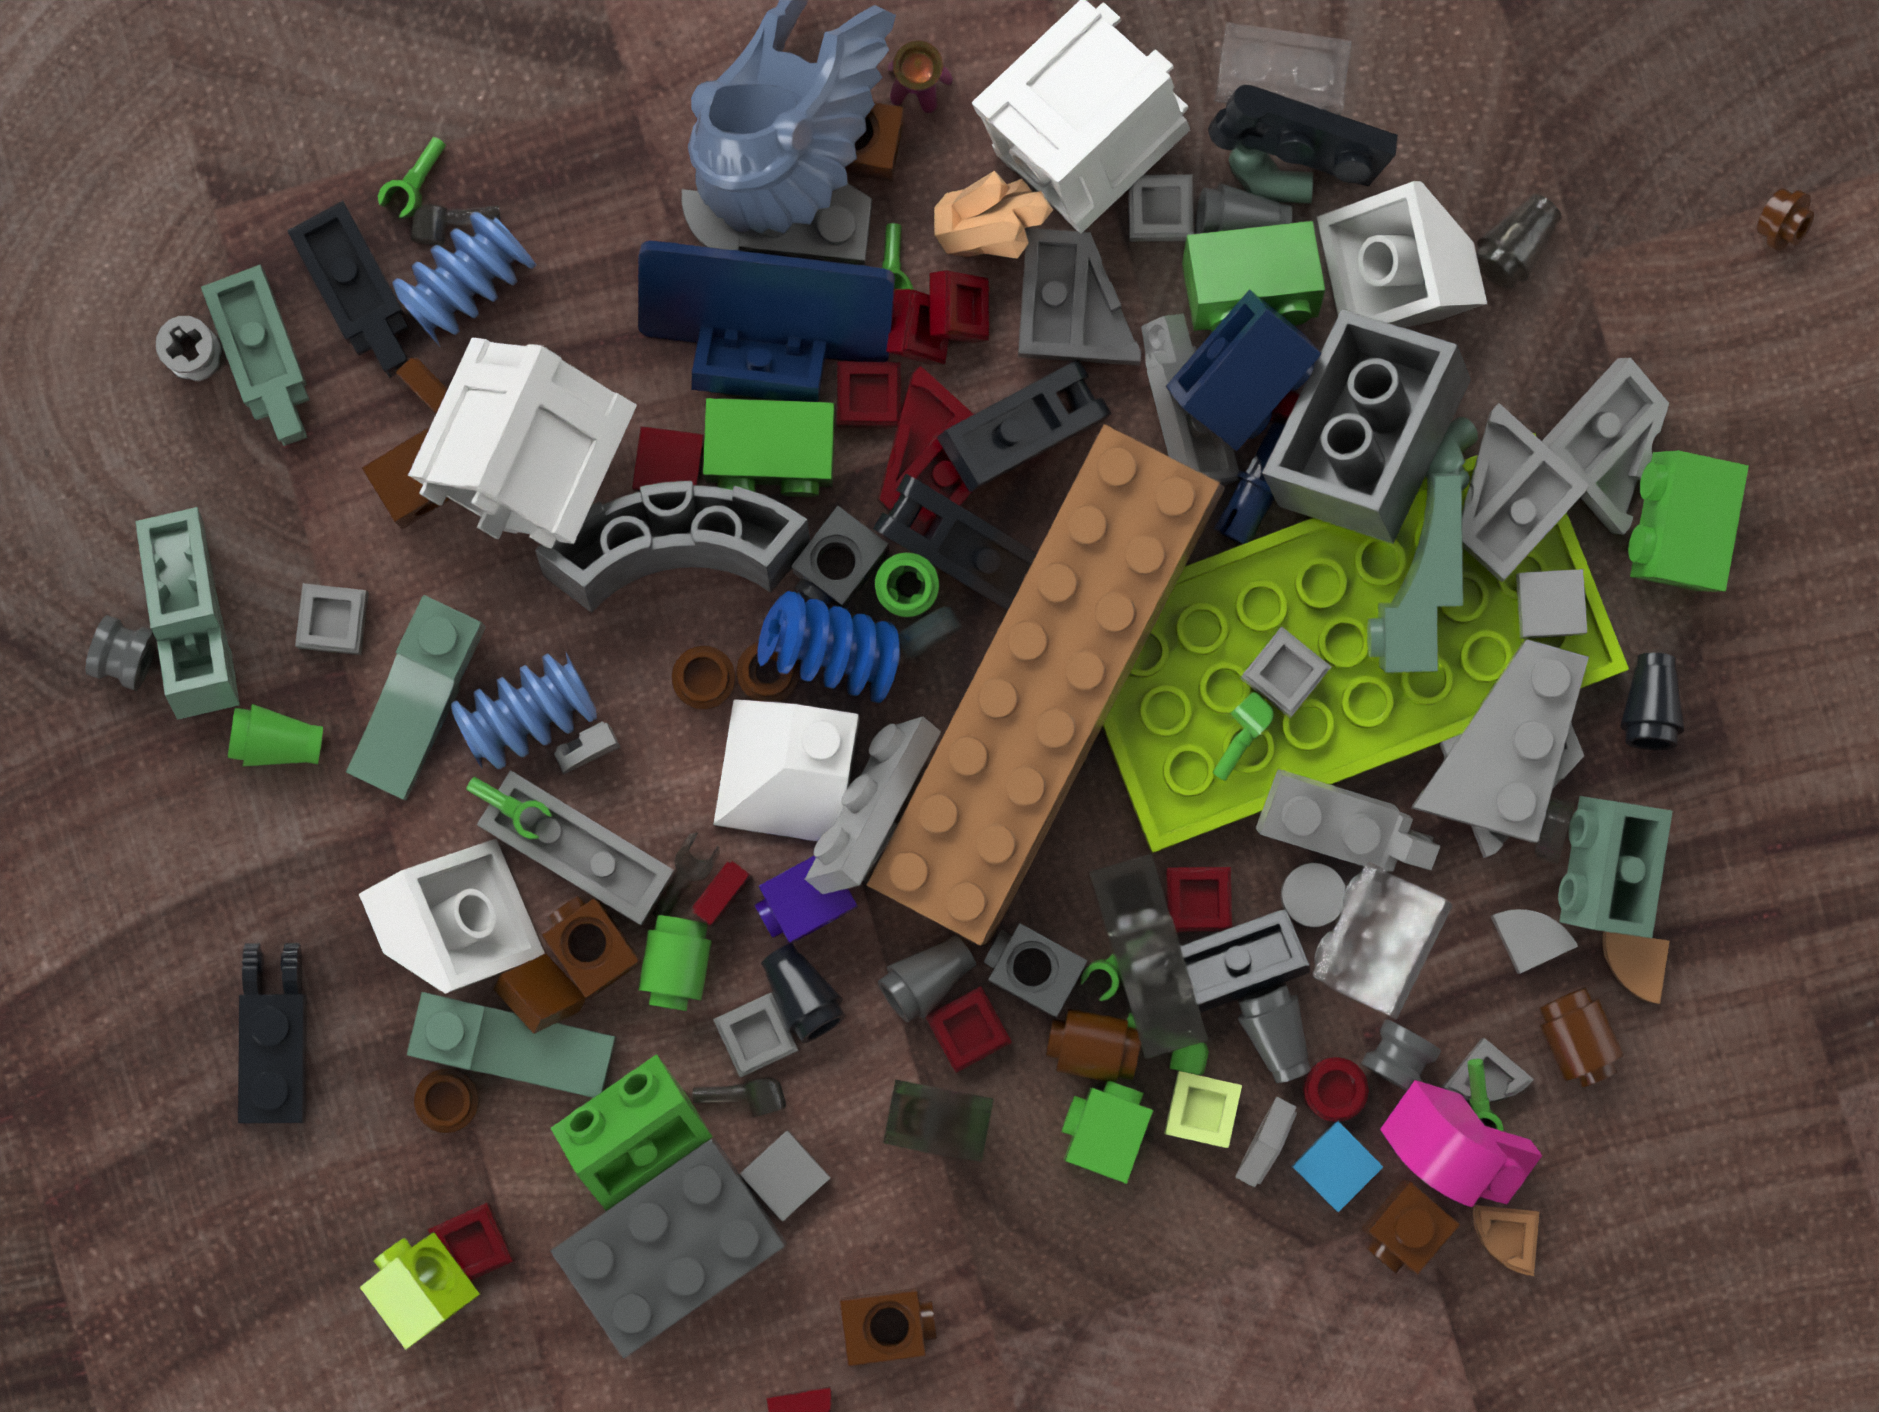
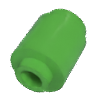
M657 915L655 930H648L638 988L640 991L651 992L649 1005L687 1011L689 999L702 1001L712 940L706 939L708 923Z

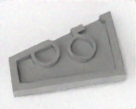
M1528 639L1523 641L1481 703L1480 708L1464 732L1456 740L1443 759V763L1411 808L1537 843L1589 657Z

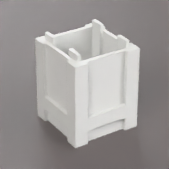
M1080 0L972 102L976 113L981 117L993 142L992 147L996 155L1037 192L1042 191L1047 201L1080 233H1083L1190 131L1187 119L1182 116L1189 107L1173 92L1174 85L1168 74L1174 66L1156 49L1148 57L1145 56L1114 28L1122 21L1114 11L1104 2L1095 9L1086 0Z
M471 338L408 476L422 483L423 486L419 494L437 505L442 506L445 498L448 497L479 515L481 519L477 528L495 539H499L503 531L515 534L520 532L530 534V538L552 549L556 540L574 544L637 405L561 360V357L543 346L530 344L528 346L493 343L486 339Z

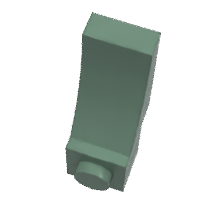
M1455 473L1428 474L1424 522L1411 567L1392 602L1378 603V618L1368 619L1369 657H1379V667L1385 672L1438 671L1437 607L1463 606L1461 476Z
M198 507L135 521L150 627L158 644L164 693L177 720L239 706L232 651L228 645L217 597L204 521Z
M422 596L395 652L396 657L380 698L346 773L405 801L407 800L451 709V703L455 701L461 689L459 683L486 629L482 622L430 597Z
M422 992L407 1055L594 1098L604 1091L616 1036L560 1023L553 1024L533 1034L513 1012Z

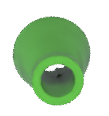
M900 553L887 559L879 568L875 579V591L880 603L889 612L902 617H912L925 612L932 606L938 595L939 579L935 568L926 558L915 553ZM906 572L915 573L917 579L921 581V589L918 594L907 596L901 591L899 582L902 575Z
M251 704V710L235 708L227 758L243 760V767L290 763L318 764L323 726L310 725L255 704Z

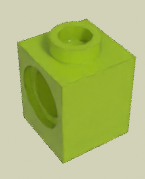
M434 1232L413 1247L405 1237L391 1246L374 1260L380 1271L360 1286V1289L405 1350L480 1295Z

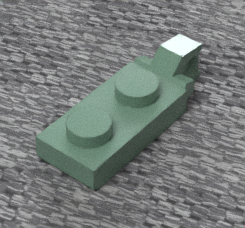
M257 265L202 286L201 290L242 400L247 407H250L254 419L259 420L269 416L279 442L282 441L283 446L308 438L296 407L298 404L309 401L305 389L307 383L264 268L261 265Z

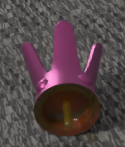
M917 40L904 44L897 51L894 59L888 66V70L894 71L896 76L890 92L892 104L900 105L909 93L916 94L922 110L926 113H932L937 107L936 83L940 81L945 85H951L953 80L950 72L943 66V59L938 49L926 41Z

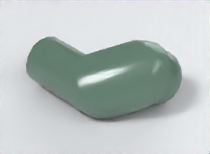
M1240 145L1230 153L1229 163L1232 174L1247 192L1277 202L1312 203L1313 172L1280 171L1268 153L1244 145Z
M1458 417L1450 423L1426 474L1427 479L1428 474L1455 473L1461 476V490L1468 486L1470 476L1462 466L1465 463L1462 453L1478 440V432L1470 420L1465 417Z

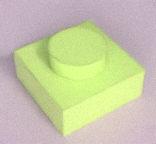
M1178 1071L1164 1134L1229 1148L1242 1085Z

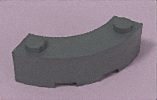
M675 481L641 486L640 492L617 498L602 505L601 501L591 505L574 544L556 540L552 549L541 544L535 552L543 576L592 613L604 600L627 584L653 573L676 568L697 567L726 571L744 577L771 593L792 569L793 563L809 544L810 535L808 521L805 517L765 495L733 486V490L719 487L695 486L692 481Z

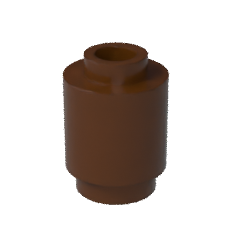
M1586 987L1539 1007L1545 1020L1544 1023L1540 1024V1027L1565 1081L1578 1077L1582 1088L1618 1072L1613 1061L1623 1057V1051L1599 999L1592 1001Z
M1068 1008L1065 1021L1052 1020L1046 1057L1057 1059L1056 1072L1115 1083L1118 1077L1133 1080L1143 1030L1127 1027L1128 1020Z

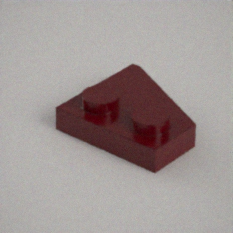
M919 366L911 374L877 500L889 512L900 496L896 489L905 474L917 479L959 506L972 493L967 489L937 437L946 429L974 414L922 366ZM922 507L910 529L924 536L936 515Z

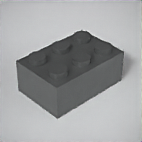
M1341 309L1323 346L1322 354L1317 359L1313 372L1308 378L1262 474L1279 507L1394 544L1471 378L1457 344Z
M712 1138L553 1248L550 1252L624 1359L786 1246L787 1242L715 1138Z

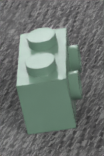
M1579 796L1577 811L1573 814L1569 824V841L1572 846L1568 870L1560 883L1558 893L1559 905L1561 907L1559 922L1593 930L1652 938L1673 811Z

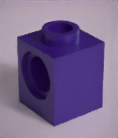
M815 856L759 885L765 899L754 905L772 938L784 932L790 944L858 908L848 888L822 894L805 880L816 859Z

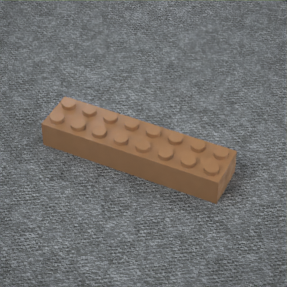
M1105 424L1103 425L867 886L979 945L991 943L1225 490L1219 482Z

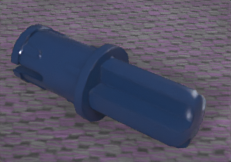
M1275 422L1271 425L1247 471L1239 470L1237 477L1241 480L1226 509L1213 528L1227 538L1239 542L1241 545L1252 541L1266 512L1275 499L1262 473L1286 425L1284 423Z

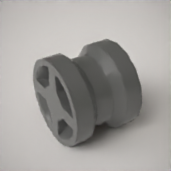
M108 615L103 617L96 629L88 651L85 667L86 675L98 679L109 675L118 678L123 687L137 691L146 678L156 648L157 640L152 630L141 627L134 631L124 628L120 619Z
M1385 1019L1379 1030L1381 1035L1379 1045L1376 1050L1367 1052L1360 1064L1383 1079L1407 1091L1415 1080L1422 1082L1420 1075L1426 1064L1436 1062L1442 1050L1410 1030Z

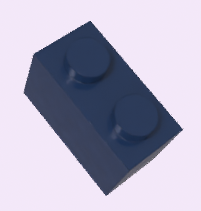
M1249 289L1170 380L1166 388L1183 409L1238 451L1247 439L1257 437L1267 427L1271 420L1273 409L1289 391L1300 388L1308 380L1313 372L1314 362L1322 353L1303 332Z

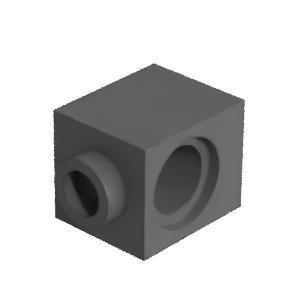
M837 506L791 566L793 574L801 579L795 586V589L808 600L818 599L823 601L827 607L832 602L838 607L847 608L888 554L889 544ZM843 548L853 555L855 567L849 576L841 580H831L820 572L818 568L819 560L827 550Z
M1019 923L1013 935L1001 929L983 963L994 969L988 979L989 982L1056 1018L1088 960ZM1027 949H1035L1041 951L1048 958L1050 974L1043 984L1032 987L1026 986L1017 980L1013 972V962L1020 952Z

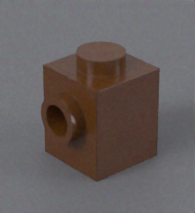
M1402 1180L1361 1229L1374 1239L1366 1249L1391 1271L1397 1274L1405 1266L1409 1271L1419 1274L1460 1224L1414 1184Z

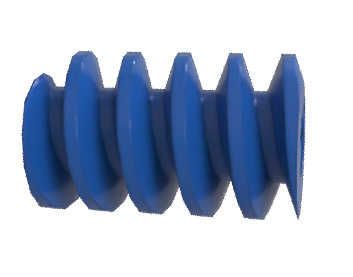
M787 591L776 600L763 622L757 649L758 662L760 666L764 665L773 652L778 653V672L788 674L796 660L799 659L801 660V679L805 681H812L820 667H824L823 682L825 687L835 689L843 675L846 674L848 675L846 689L848 694L852 696H858L868 681L871 682L869 695L871 702L881 703L886 698L896 675L900 659V641L898 631L893 623L879 621L874 624V621L868 615L856 614L851 617L846 608L833 606L828 610V607L821 600L809 599L807 602H804L799 593Z

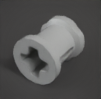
M177 316L168 320L160 328L156 337V351L160 360L179 378L202 381L211 377L219 369L222 354L221 343L218 337L201 320L192 316ZM186 337H190L197 343L195 347L199 356L192 361H189L182 355L184 351L180 342Z

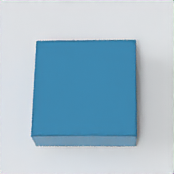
M1339 1121L1334 1122L1291 1165L1336 1212H1339L1383 1168Z

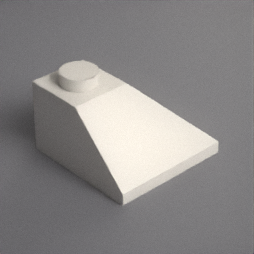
M1421 181L1404 184L1317 217L1338 315L1341 309L1405 328L1438 321L1487 304L1474 242Z
M734 699L713 825L818 842L821 836L834 826L844 807L841 800L850 783L860 721L859 715L798 704Z
M497 839L404 869L359 893L383 953L445 994L506 972L545 954Z

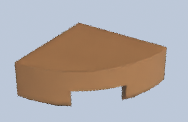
M1603 931L1604 957L1616 979L1638 999L1648 1003L1660 1004L1670 941Z
M1474 1205L1473 1222L1475 1230L1486 1251L1506 1268L1521 1274L1534 1276L1539 1211Z

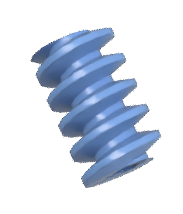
M473 212L469 216L475 232L473 237L459 229H453L450 235L456 249L454 254L439 245L432 247L431 253L437 266L435 270L416 261L412 265V270L418 283L415 287L399 278L392 282L398 300L439 347L440 344L434 330L436 327H440L453 335L460 332L454 316L456 310L474 319L479 315L473 299L476 293L492 302L498 299L492 282L493 278L498 277L512 286L518 282L511 265L514 260L531 269L537 266L522 245L495 216L491 220L478 212Z
M567 652V664L564 666L558 663L550 654L543 655L544 676L541 678L526 665L520 667L521 688L515 689L503 677L497 679L499 699L493 701L481 689L474 691L476 711L470 713L457 700L451 703L454 718L481 768H483L481 759L483 757L497 769L505 767L504 746L506 745L520 757L527 756L529 754L528 734H531L542 745L552 743L551 722H554L567 734L573 732L574 721L572 711L574 710L578 711L589 722L597 719L594 703Z

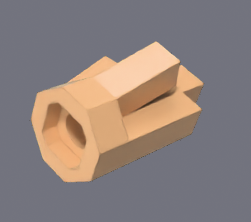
M993 171L967 188L949 192L943 196L934 207L935 237L945 252L950 255L971 257L990 254L1018 259L1029 245L1024 228L1042 225L1053 211V208L1042 191L1032 192L1023 179L1006 184Z

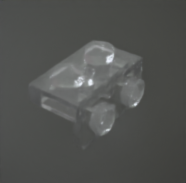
M1227 22L1214 101L1227 103L1238 87L1253 85L1341 115L1346 95L1344 90L1352 41Z
M1368 862L1362 874H1357L1346 888L1343 897L1344 911L1334 931L1328 932L1317 947L1314 958L1316 967L1313 977L1331 990L1397 1020L1453 905L1438 895L1391 875L1381 866Z

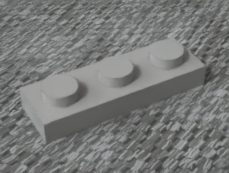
M922 716L896 725L889 724L871 742L869 753L872 756L861 776L857 777L844 792L841 800L844 807L834 826L821 836L814 848L816 859L805 880L822 894L860 885L941 733L925 717Z
M510 770L498 790L522 803L530 800L541 802L551 813V817L542 813L540 809L529 807L520 815L522 828L534 833L539 838L529 839L521 836L513 825V819L501 813V810L489 804L477 825L623 915L643 925L675 873V870Z

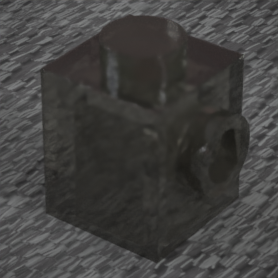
M895 1079L883 1143L932 1154L982 1162L994 1098Z

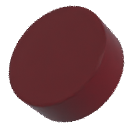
M1332 1057L1323 1059L1311 1067V1071L1304 1078L1303 1096L1308 1108L1316 1116L1327 1121L1340 1122L1353 1118L1363 1109L1368 1098L1369 1087L1364 1072L1354 1062L1345 1058Z

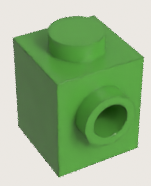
M1107 1081L1103 1092L1089 1088L1086 1099L1074 1095L1061 1131L1072 1136L1064 1160L1127 1184L1153 1112L1151 1109L1140 1106L1144 1093L1112 1081Z

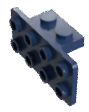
M645 241L640 246L638 256V329L643 335L648 337L697 343L692 368L691 390L780 401L818 402L826 358L853 362L888 361L889 352H886L888 334L891 333L895 275L888 269L864 265H851L672 242Z

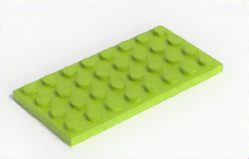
M1478 455L1465 459V463L1462 465L1470 476V481ZM1426 476L1394 544L1311 518L1185 566L1102 726L1151 854L1262 812L1278 769L1332 785L1461 735L1522 642L1527 639L1588 656L1580 689L1628 671L1629 667L1567 512L1502 583L1462 547L1463 606L1437 607L1438 671L1385 672L1379 667V657H1369L1367 644L1368 619L1378 618V603L1392 602L1404 582L1416 553L1427 501L1428 479ZM1469 484L1466 488L1461 490L1462 509L1466 499ZM1583 569L1587 634L1520 639L1516 575L1525 572ZM1282 626L1328 663L1331 668L1290 718L1265 699L1273 708V721L1253 740L1250 747L1246 748L1231 774L1224 781L1212 772L1234 737L1244 729L1230 713L1251 693L1257 692L1240 677Z

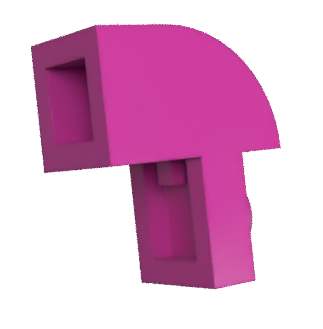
M1417 1080L1412 1083L1380 1129L1401 1160L1418 1177L1445 1196L1469 1207H1473L1479 1197L1507 1205L1542 1157V1154L1530 1139L1484 1126L1462 1094Z

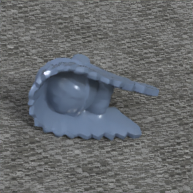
M779 0L776 8L767 11L754 37L736 61L717 80L705 81L697 85L691 97V109L697 117V122L691 132L688 151L691 163L696 169L695 183L698 193L703 202L710 207L718 218H723L725 223L737 232H747L752 229L761 234L767 229H772L784 234L792 223L811 224L818 209L829 208L832 192L847 185L845 167L857 159L855 142L866 131L865 117L875 105L870 90L883 78L877 69V65L889 51L885 37L892 31L896 17L895 14L873 5L851 18L839 28L825 32L817 63H810L792 52H782L785 42L808 0Z

